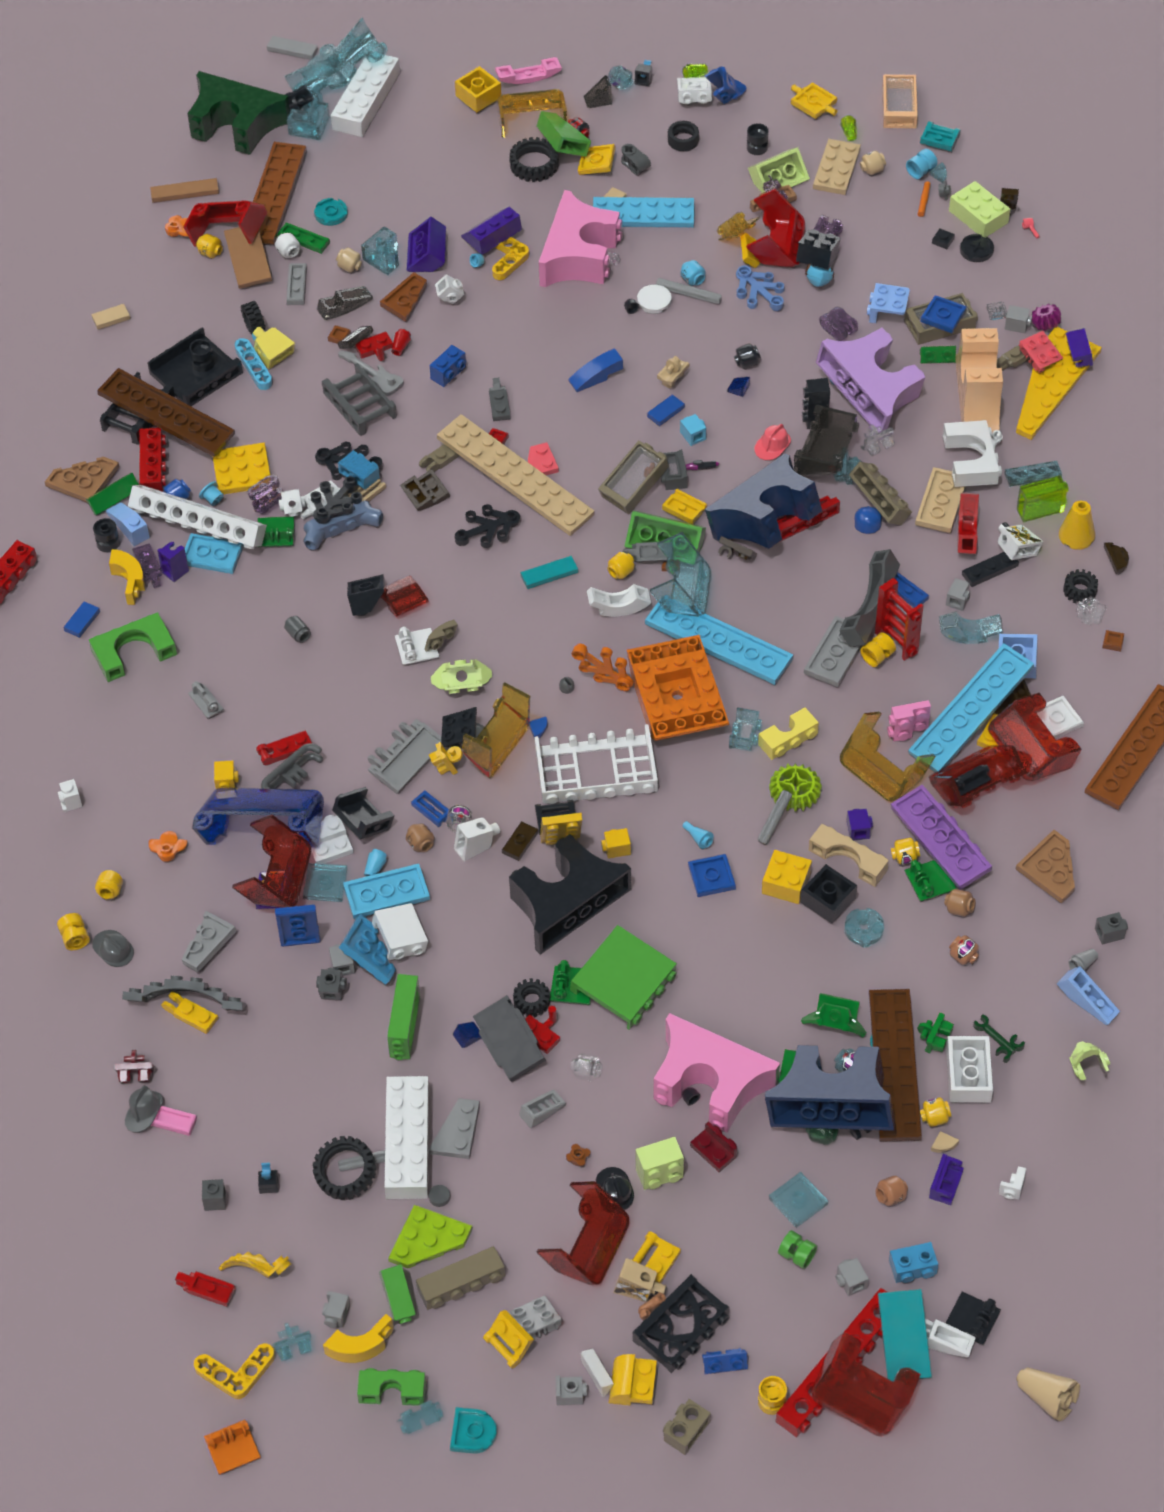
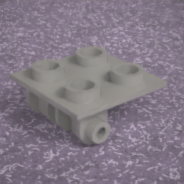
M545 1295L509 1311V1314L533 1339H536V1335L541 1337L540 1330L546 1335L547 1332L558 1329V1326L561 1325L562 1319Z

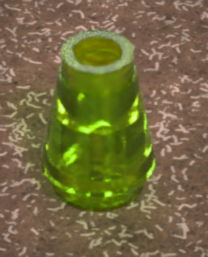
M687 64L683 67L684 78L699 77L708 72V67L706 64Z
M851 115L843 117L840 126L847 140H856V119Z

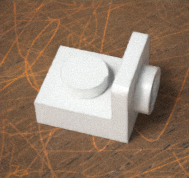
M1018 1166L1016 1174L1012 1173L1010 1183L1001 1181L999 1195L1007 1199L1019 1200L1025 1180L1026 1168Z

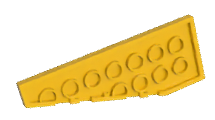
M1060 327L1054 328L1048 335V338L1063 359L1045 367L1041 373L1033 368L1017 424L1016 433L1030 440L1034 438L1090 367V365L1083 367L1075 366V363L1082 362L1083 360L1073 362L1066 338V332L1068 331ZM1088 341L1094 362L1101 353L1102 347Z

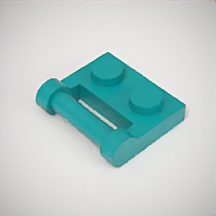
M928 121L920 138V144L952 152L960 136L961 129H952Z

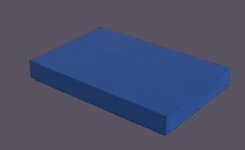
M315 904L275 908L282 947L321 942Z

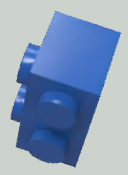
M454 345L447 348L429 365L430 379L445 387L466 367L465 352Z

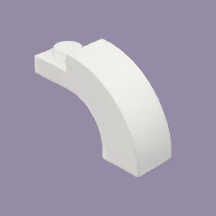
M635 584L617 593H608L593 587L587 590L589 605L598 608L600 615L626 616L641 611L651 604L648 589Z

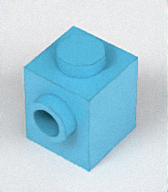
M696 414L680 420V433L690 446L706 440L705 423Z

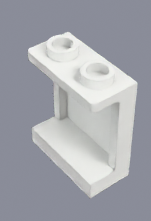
M412 903L374 911L372 924L374 929L379 928L388 949V960H399L406 956L420 955L426 951L428 939Z

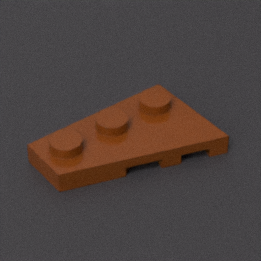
M413 272L380 301V306L406 322L427 286V280Z

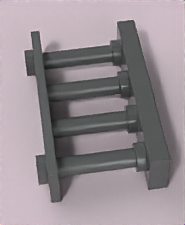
M356 363L354 364L356 374L336 384H332L327 378L322 381V389L324 395L359 436L366 434L365 426L367 422L385 413H388L392 419H395V410L397 408L392 400L390 401L368 376L366 369L361 368ZM358 380L363 384V386L345 395L339 392L340 389ZM367 391L372 394V397L356 405L348 403L349 400ZM376 402L382 406L364 417L357 413Z

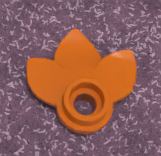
M180 215L169 218V223L165 225L166 233L173 237L178 235L188 237L183 228L187 218L182 219Z
M166 831L160 836V839H150L148 844L152 852L157 853V856L162 861L168 862L175 858L177 852L183 851L187 847V840H178L175 832Z

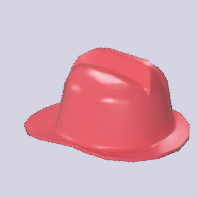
M783 424L769 426L764 431L763 436L757 441L754 452L760 459H776L790 445L791 437L784 429Z

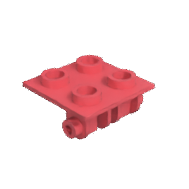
M1044 331L1020 341L1019 350L1026 356V359L1031 357L1028 362H1033L1031 365L1039 373L1044 371L1045 367L1063 359Z

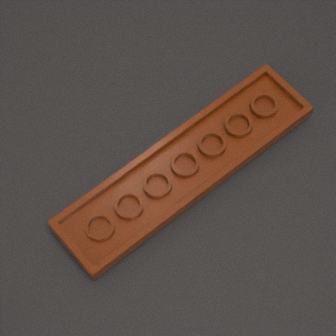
M1158 684L1091 779L1084 793L1117 810L1121 808L1164 745V686Z

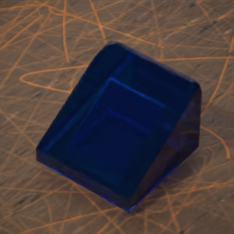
M750 377L734 378L727 392L743 397L750 386Z
M474 1021L458 1024L453 1032L454 1038L462 1048L468 1047L482 1039L479 1034L480 1030Z

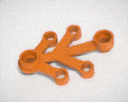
M579 643L574 646L571 655L574 659L581 661L579 670L585 673H595L593 679L596 682L614 683L621 691H628L633 686V680L626 674V659L618 657L615 662L618 673L613 670L611 662L612 649L608 647L602 648L600 656L603 658V662L588 653L586 645Z

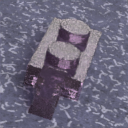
M150 543L133 548V554L141 565L146 581L151 580L154 588L161 587L159 578L162 576L161 567Z

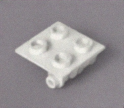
M407 627L400 628L399 635H395L403 665L439 658L438 650H424L427 638L432 632L431 628L410 632Z

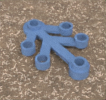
M746 265L738 268L736 277L740 280L736 296L739 299L746 298L747 290L745 287L748 282L751 285L750 297L747 300L748 308L755 309L757 307V291L770 303L773 311H780L783 308L784 299L779 295L773 296L766 290L774 289L778 294L784 292V283H773V273L753 272ZM755 279H763L764 282L756 281Z

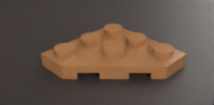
M106 457L96 458L97 461L89 463L84 461L72 464V467L67 469L57 468L45 480V486L87 502V498L101 491L118 470L119 462Z
M1053 830L1016 865V870L1062 904L1075 889L1072 873L1073 867L1070 857L1069 840L1056 830Z

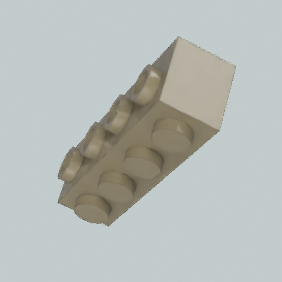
M859 462L849 476L888 523L902 525L912 513L908 508V503L898 496V491L888 484V479L878 472L879 469L875 464Z

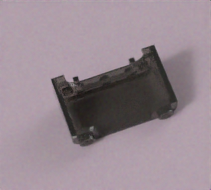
M816 405L813 411L815 420L811 421V430L802 450H796L794 455V471L806 478L835 475L838 471L841 472L844 456L854 432H858L860 425L857 422V414Z

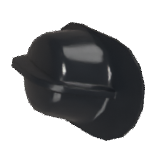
M607 1167L597 1174L596 1187L604 1206L615 1212L628 1209L633 1203L634 1191L627 1174L622 1169L616 1167Z

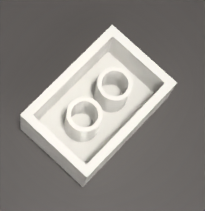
M948 1036L946 1056L949 1102L991 1103L993 1084L989 1036Z

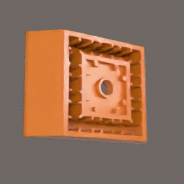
M700 635L627 650L633 685L646 725H649L650 737L653 740L657 741L729 725ZM680 695L682 696V698L676 700L673 698V696Z

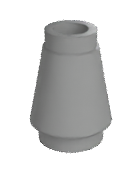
M1091 948L1072 955L1068 965L1071 970L1080 966L1085 971L1098 959V953Z

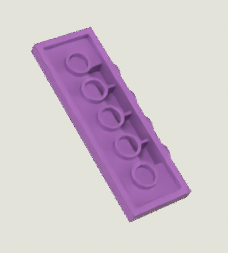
M923 784L891 803V809L959 890L992 870V865L981 854L976 843L973 844L969 840L967 832L958 827L955 818L946 813L944 805L938 803Z

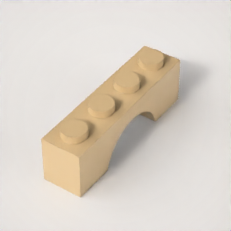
M821 824L809 839L810 852L823 859L835 855L851 858L858 865L859 879L874 887L877 886L888 871L889 860L883 855L877 854L869 850L867 846L860 845L850 837L836 832L832 827Z

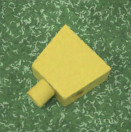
M261 327L254 330L253 335L256 337L254 349L268 369H271L294 353V341L276 328H271L266 332Z

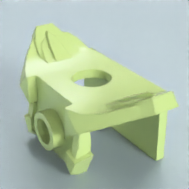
M476 659L470 660V663H466V660L454 661L455 665H450V662L443 663L431 676V684L439 689H444V691L448 690L449 694L460 693L462 688H467L468 692L477 691L479 686L487 683L492 677V670ZM461 670L467 673V679L463 682L458 681L456 678L457 672Z
M1083 1041L1076 1044L1072 1055L1069 1057L1076 1077H1079L1080 1080L1086 1079L1080 1062L1092 1055H1097L1101 1067L1105 1071H1109L1108 1065L1111 1064L1107 1054L1104 1051L1101 1052L1100 1048L1096 1045L1094 1046Z

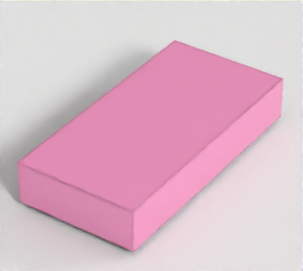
M161 1106L151 1126L190 1136L197 1116Z

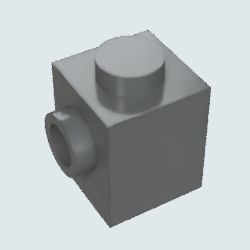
M1120 912L1097 918L1095 931L1102 945L1125 938L1128 925L1126 920L1122 919Z

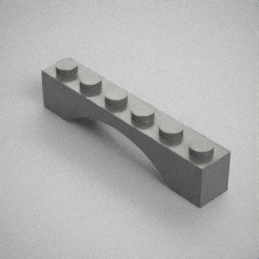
M891 549L874 552L869 563V584L865 600L860 609L855 614L845 617L839 631L849 646L866 644L876 621L879 587L890 579L895 578L900 567V563Z

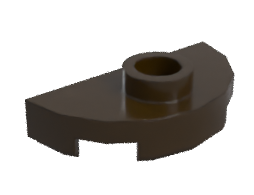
M1112 542L1104 543V549L1115 573L1123 572L1128 565V552L1124 547L1113 545L1114 543Z

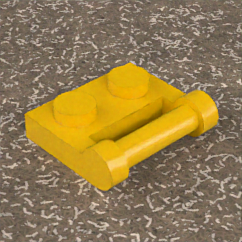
M648 1231L645 1236L646 1240L632 1261L640 1264L652 1244L655 1245L657 1249L645 1266L656 1271L655 1282L662 1283L680 1255L681 1249L659 1238L655 1233Z
M507 1310L500 1311L490 1330L483 1336V1339L487 1343H491L507 1360V1364L511 1369L521 1362L534 1340ZM497 1335H499L510 1346V1348L515 1352L514 1355L496 1337Z

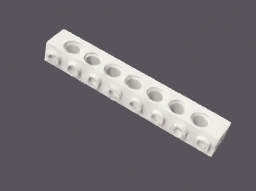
M132 485L128 507L134 508V511L144 514L147 512L150 513V517L157 519L162 517L168 523L175 524L177 522L181 523V527L196 528V531L199 533H212L214 538L223 539L224 537L230 543L244 544L245 548L254 549L255 547L262 546L267 526L265 524L143 485ZM243 529L245 530V536L242 534Z

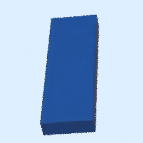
M896 573L895 579L898 581L897 594L909 605L915 608L919 604H924L929 599L927 593L900 573Z

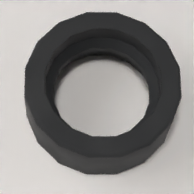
M683 120L677 121L669 127L668 144L671 148L684 152L690 151L698 145L699 130L694 123ZM679 133H688L692 135V137L688 139H678L675 137V135Z

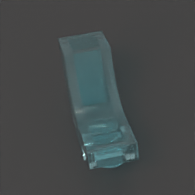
M957 611L939 616L941 633L948 639L958 643L988 642L987 637L1003 633L1000 614L978 620L964 619L959 616Z

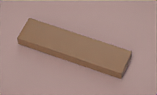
M217 178L150 187L152 203L219 194Z

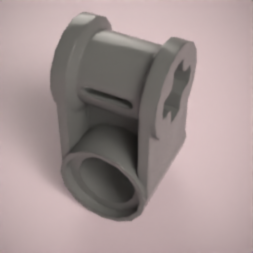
M625 144L622 146L621 152L623 156L621 157V163L630 169L633 174L638 175L651 166L648 156L643 154L634 145Z

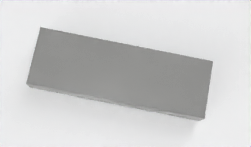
M272 36L267 45V51L313 60L318 51V45Z
M289 263L287 305H304L306 263Z

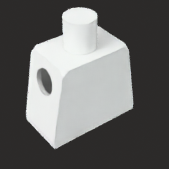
M481 817L457 825L454 849L464 862L491 847L493 836L500 833L498 824L493 823L489 825Z

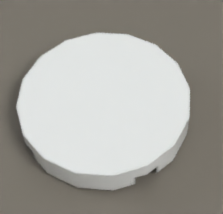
M648 285L639 291L637 302L639 307L647 313H661L670 307L671 293L664 286Z

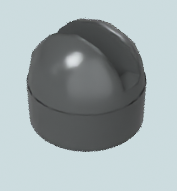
M570 677L561 679L559 683L560 691L565 694L573 692L574 681Z

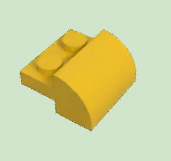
M635 1354L617 1356L613 1362L611 1379L614 1385L610 1389L609 1403L629 1406L631 1402L652 1404L657 1360L635 1358Z

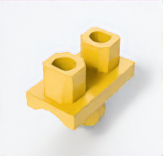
M441 742L435 744L437 750L430 753L429 757L441 775L448 771H451L453 775L458 773L452 763L461 760L463 756L462 750L457 746H453L446 751Z

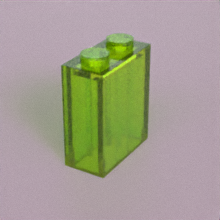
M1061 475L1021 485L1016 510L1022 521L1027 522L1064 512V507L1067 503L1066 495L1069 491L1067 482H1064Z

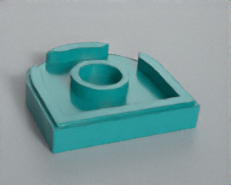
M456 1407L450 1451L476 1454L489 1449L497 1436L496 1423L492 1417L483 1410Z

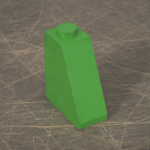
M402 1264L381 1270L379 1276L393 1320H399L400 1324L412 1321L411 1316L416 1315Z

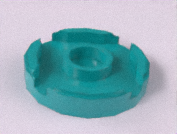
M323 199L316 204L314 209L316 220L326 226L338 225L348 215L346 203L340 199Z

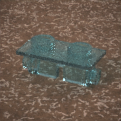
M432 1400L421 1404V1409L414 1413L412 1409L401 1413V1418L396 1421H402L403 1425L400 1426L402 1433L410 1434L422 1428L419 1421L422 1418L426 1426L440 1421V1418L443 1417L442 1410L435 1407L439 1402L433 1404Z

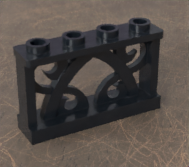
M691 1274L633 1331V1342L645 1349L672 1373L675 1369L679 1370L685 1364V1359L690 1354L694 1355L699 1350L700 1344L705 1339L709 1340L714 1335L715 1329L719 1325L723 1326L730 1317L729 1306L708 1291ZM695 1291L704 1301L698 1303L693 1292ZM681 1304H685V1309H687L689 1306L691 1308L688 1310L681 1311L679 1309V1306ZM713 1306L717 1313L712 1318H707L706 1314L710 1313L711 1310L704 1309L700 1311V1308ZM693 1313V1332L679 1335L671 1334L672 1321L669 1317L671 1314L687 1316ZM662 1323L668 1326L666 1333H663L665 1328H659ZM647 1338L660 1341L658 1348L648 1341ZM665 1343H669V1352L672 1348H677L678 1352L674 1356L668 1357L663 1353V1346Z

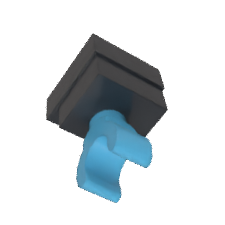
M645 60L644 64H638L635 69L634 84L649 87L652 77V66H650L652 61Z
M270 1162L261 1163L262 1171H258L259 1194L278 1193V1171L271 1170Z

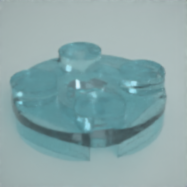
M869 908L860 911L855 909L847 915L844 933L853 943L867 948L878 942L883 936V918L877 911ZM860 925H868V929H861Z

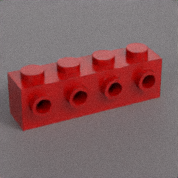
M160 428L140 429L139 484L163 492V486H166V475H163V472H166V462H163V459H166V448H163V445H166V435H162Z
M18 540L0 558V604L37 561L35 548Z

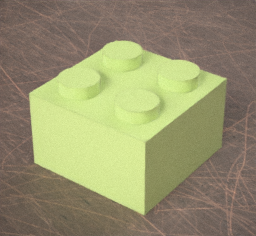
M675 1137L635 1149L636 1171L644 1190L649 1188L656 1189L662 1184L674 1183L683 1178L684 1157Z

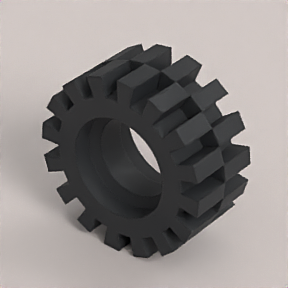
M256 301L241 305L242 317L250 334H253L254 330L258 327L265 330L263 315Z
M1076 569L1075 573L1071 571L1070 574L1066 575L1063 592H1065V597L1068 596L1069 601L1073 599L1075 604L1077 601H1079V604H1083V601H1085V604L1089 603V600L1092 601L1096 597L1098 579H1095L1096 576L1094 574L1091 576L1090 571L1085 573V569H1082V572H1079V569ZM1076 584H1083V585H1085L1087 588H1086V589H1078V588H1076L1074 585H1076Z
M529 978L530 982L524 979L523 984L519 982L517 987L514 988V1007L518 1008L523 1016L525 1013L526 1017L529 1014L537 1017V1013L541 1016L543 1010L546 1012L550 1005L549 989L547 986L545 987L544 982L540 984L539 979H536V982H533V978ZM531 993L537 994L539 1000L536 1002H526L524 996Z

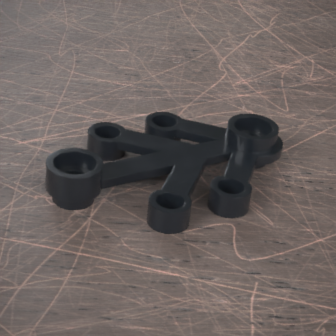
M343 442L340 446L331 450L320 448L315 454L316 462L327 466L333 480H340L342 478V474L339 473V469L336 468L333 462L338 463L353 451L351 443ZM365 444L354 449L355 452L361 453L364 456L369 454L368 446ZM341 452L344 453V455H342V456H338V455H337V454H339V453H341ZM374 456L368 460L375 462L379 467V472L381 471L383 462L380 457Z
M346 477L343 481V487L334 496L331 493L330 482H321L320 491L323 492L327 501L324 507L321 503L320 492L314 491L310 494L311 502L316 507V510L313 512L316 522L324 524L329 522L331 516L351 514L353 512L352 504L362 502V494L355 492L358 489V484L354 477ZM347 492L352 493L351 497L343 498Z
M489 504L483 505L482 514L484 516L499 518L492 520L477 516L475 511L469 510L465 513L466 521L482 525L467 531L464 529L458 530L454 535L455 543L459 546H465L469 543L470 537L487 531L486 535L481 537L480 544L483 548H489L497 528L504 525L503 529L497 532V539L500 542H505L508 539L511 527L517 526L520 522V514L515 510L502 512L494 510Z

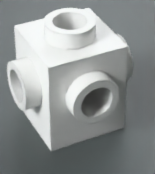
M447 274L435 284L437 296L452 305L464 295L461 281Z
M299 489L281 492L282 499L279 500L280 511L284 510V514H288L289 517L299 515L302 507H305L304 496H300ZM289 501H295V505L290 506Z

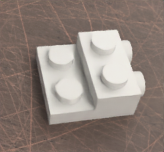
M705 77L677 78L679 103L690 104L691 102L705 104L712 101L711 83Z
M328 815L323 821L317 823L310 821L303 827L304 838L317 866L353 854V848L346 835V829L338 816Z

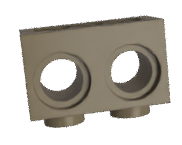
M688 1399L685 1404L682 1403L678 1407L675 1418L672 1421L669 1420L663 1428L664 1442L684 1455L688 1453L711 1421V1413L691 1399ZM695 1415L697 1418L694 1420H690L687 1418V1416ZM680 1431L683 1432L684 1435L681 1437H677L674 1435V1433Z

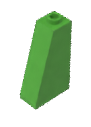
M541 111L536 126L556 152L587 156L591 144L590 139L556 113Z

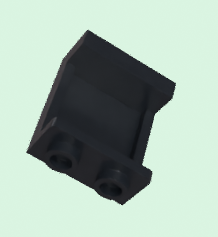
M366 787L339 794L332 808V811L360 840L388 831L395 816L391 811L380 813L366 799L368 792Z

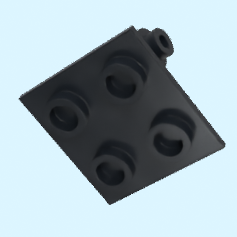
M477 707L443 716L441 744L444 747L451 748L457 746L460 748L459 743L476 738Z
M962 1291L945 1324L976 1337L975 1342L984 1345L1001 1309L996 1307V1301L991 1298L987 1301H982Z

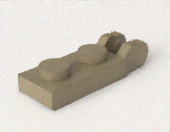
M443 444L429 455L424 456L420 460L419 466L421 468L428 466L426 472L431 469L435 472L460 455Z

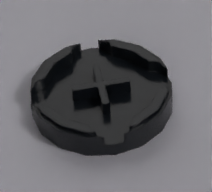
M981 234L968 235L960 243V254L971 262L977 263L989 260L994 252L992 240L987 236L986 238L982 237Z

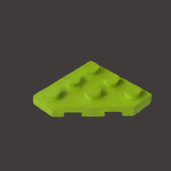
M414 1205L388 1260L397 1265L402 1264V1267L409 1269L416 1266L419 1262L430 1261L443 1256L445 1252L464 1248L472 1232V1226Z

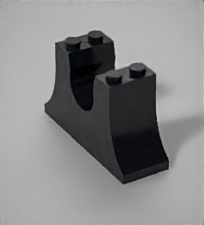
M569 834L565 838H560L555 844L556 867L561 876L564 877L563 880L554 883L545 882L526 866L513 871L509 876L510 898L522 909L534 926L535 950L541 955L631 890V867L626 863H613L593 855Z

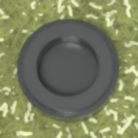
M444 1185L433 1186L429 1191L431 1204L436 1207L445 1206L450 1200L449 1189Z

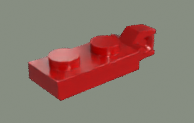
M178 1271L175 1278L176 1284L184 1287L183 1290L185 1292L226 1307L236 1289L234 1284L197 1271L195 1273L191 1272L190 1275Z

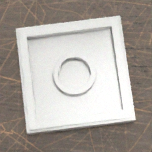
M1064 696L1038 706L1030 712L1044 733L1053 739L1081 728L1084 724Z

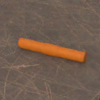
M928 181L924 183L918 209L919 217H923L931 186V183Z

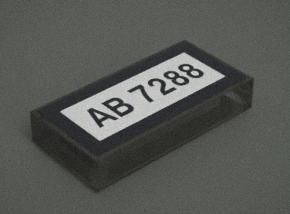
M361 326L337 344L341 349L351 348L373 333L374 330L372 326Z

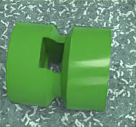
M791 1230L781 1242L778 1254L788 1260L793 1259L794 1264L805 1269L814 1258L818 1246L808 1239L803 1241L801 1235Z

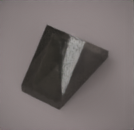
M607 75L583 96L588 108L612 105V87Z

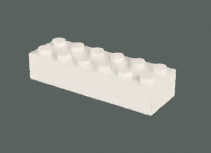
M368 51L331 114L332 130L359 137L364 136L400 74L399 58Z
M428 1076L387 1077L385 1137L386 1199H428Z

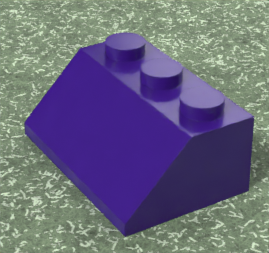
M507 207L465 232L461 237L483 255L522 230L520 215L511 207Z
M429 217L408 235V272H434L445 263L446 226L433 217Z

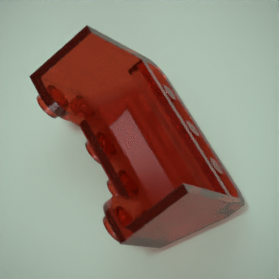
M1040 692L1015 700L997 715L988 726L991 736L1021 777L1027 781H1035L1071 769L1082 750L1078 743L1070 737L1056 740L1037 715V712L1043 711L1046 707V701Z
M991 745L943 768L939 772L931 774L929 780L948 806H953V808L961 806V808L972 805V801L980 796V792L984 790L990 791L996 788V784L1000 782L1006 783L1009 781L1010 783H1015L1026 772L1014 745ZM979 765H987L990 769L988 776L991 778V781L961 796L954 779Z
M843 1332L831 1343L812 1388V1397L818 1404L872 1434L880 1437L885 1436L892 1430L908 1406L921 1374L905 1367L897 1372L892 1382L856 1362L860 1352V1344L855 1337Z

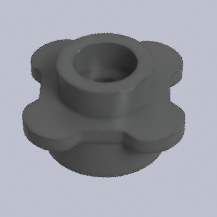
M944 180V184H939L938 187L939 196L945 197V200H948V195H951V186L947 185V180Z

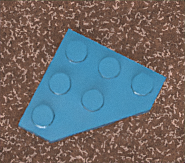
M360 914L355 919L339 949L345 955L355 960L362 968L374 975L377 980L386 985L396 971L393 964H389L386 947L377 937L378 930L374 929L373 924Z

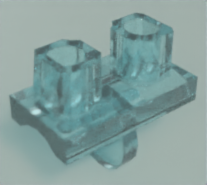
M848 448L842 449V455L834 456L835 467H842L841 469L834 470V478L836 481L845 480L846 484L850 485L852 484V478L849 474L862 461L858 457H850L848 455Z
M287 1322L284 1323L285 1330L277 1333L279 1339L285 1336L288 1338L272 1343L274 1352H277L281 1361L292 1358L289 1348L292 1345L297 1344L300 1355L311 1351L310 1331H306L292 1336V1334L300 1332L297 1325L290 1328Z

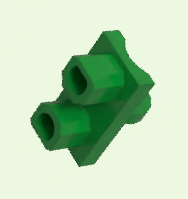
M939 1012L933 1026L931 1020L918 1025L917 1029L921 1033L920 1038L925 1040L928 1037L925 1048L927 1053H931L932 1049L943 1052L947 1039L939 1037V1034L950 1036L953 1031L954 1024L944 1020L945 1014Z

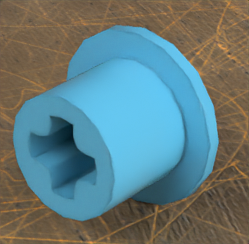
M213 481L202 489L199 498L206 499L212 506H215L223 499L224 495L217 488L218 483Z

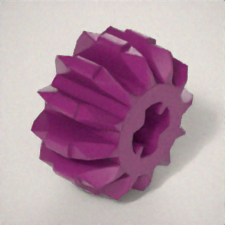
M1042 304L1041 307H1036V310L1032 311V323L1037 330L1043 329V331H1046L1047 329L1057 328V325L1061 323V311L1055 304Z

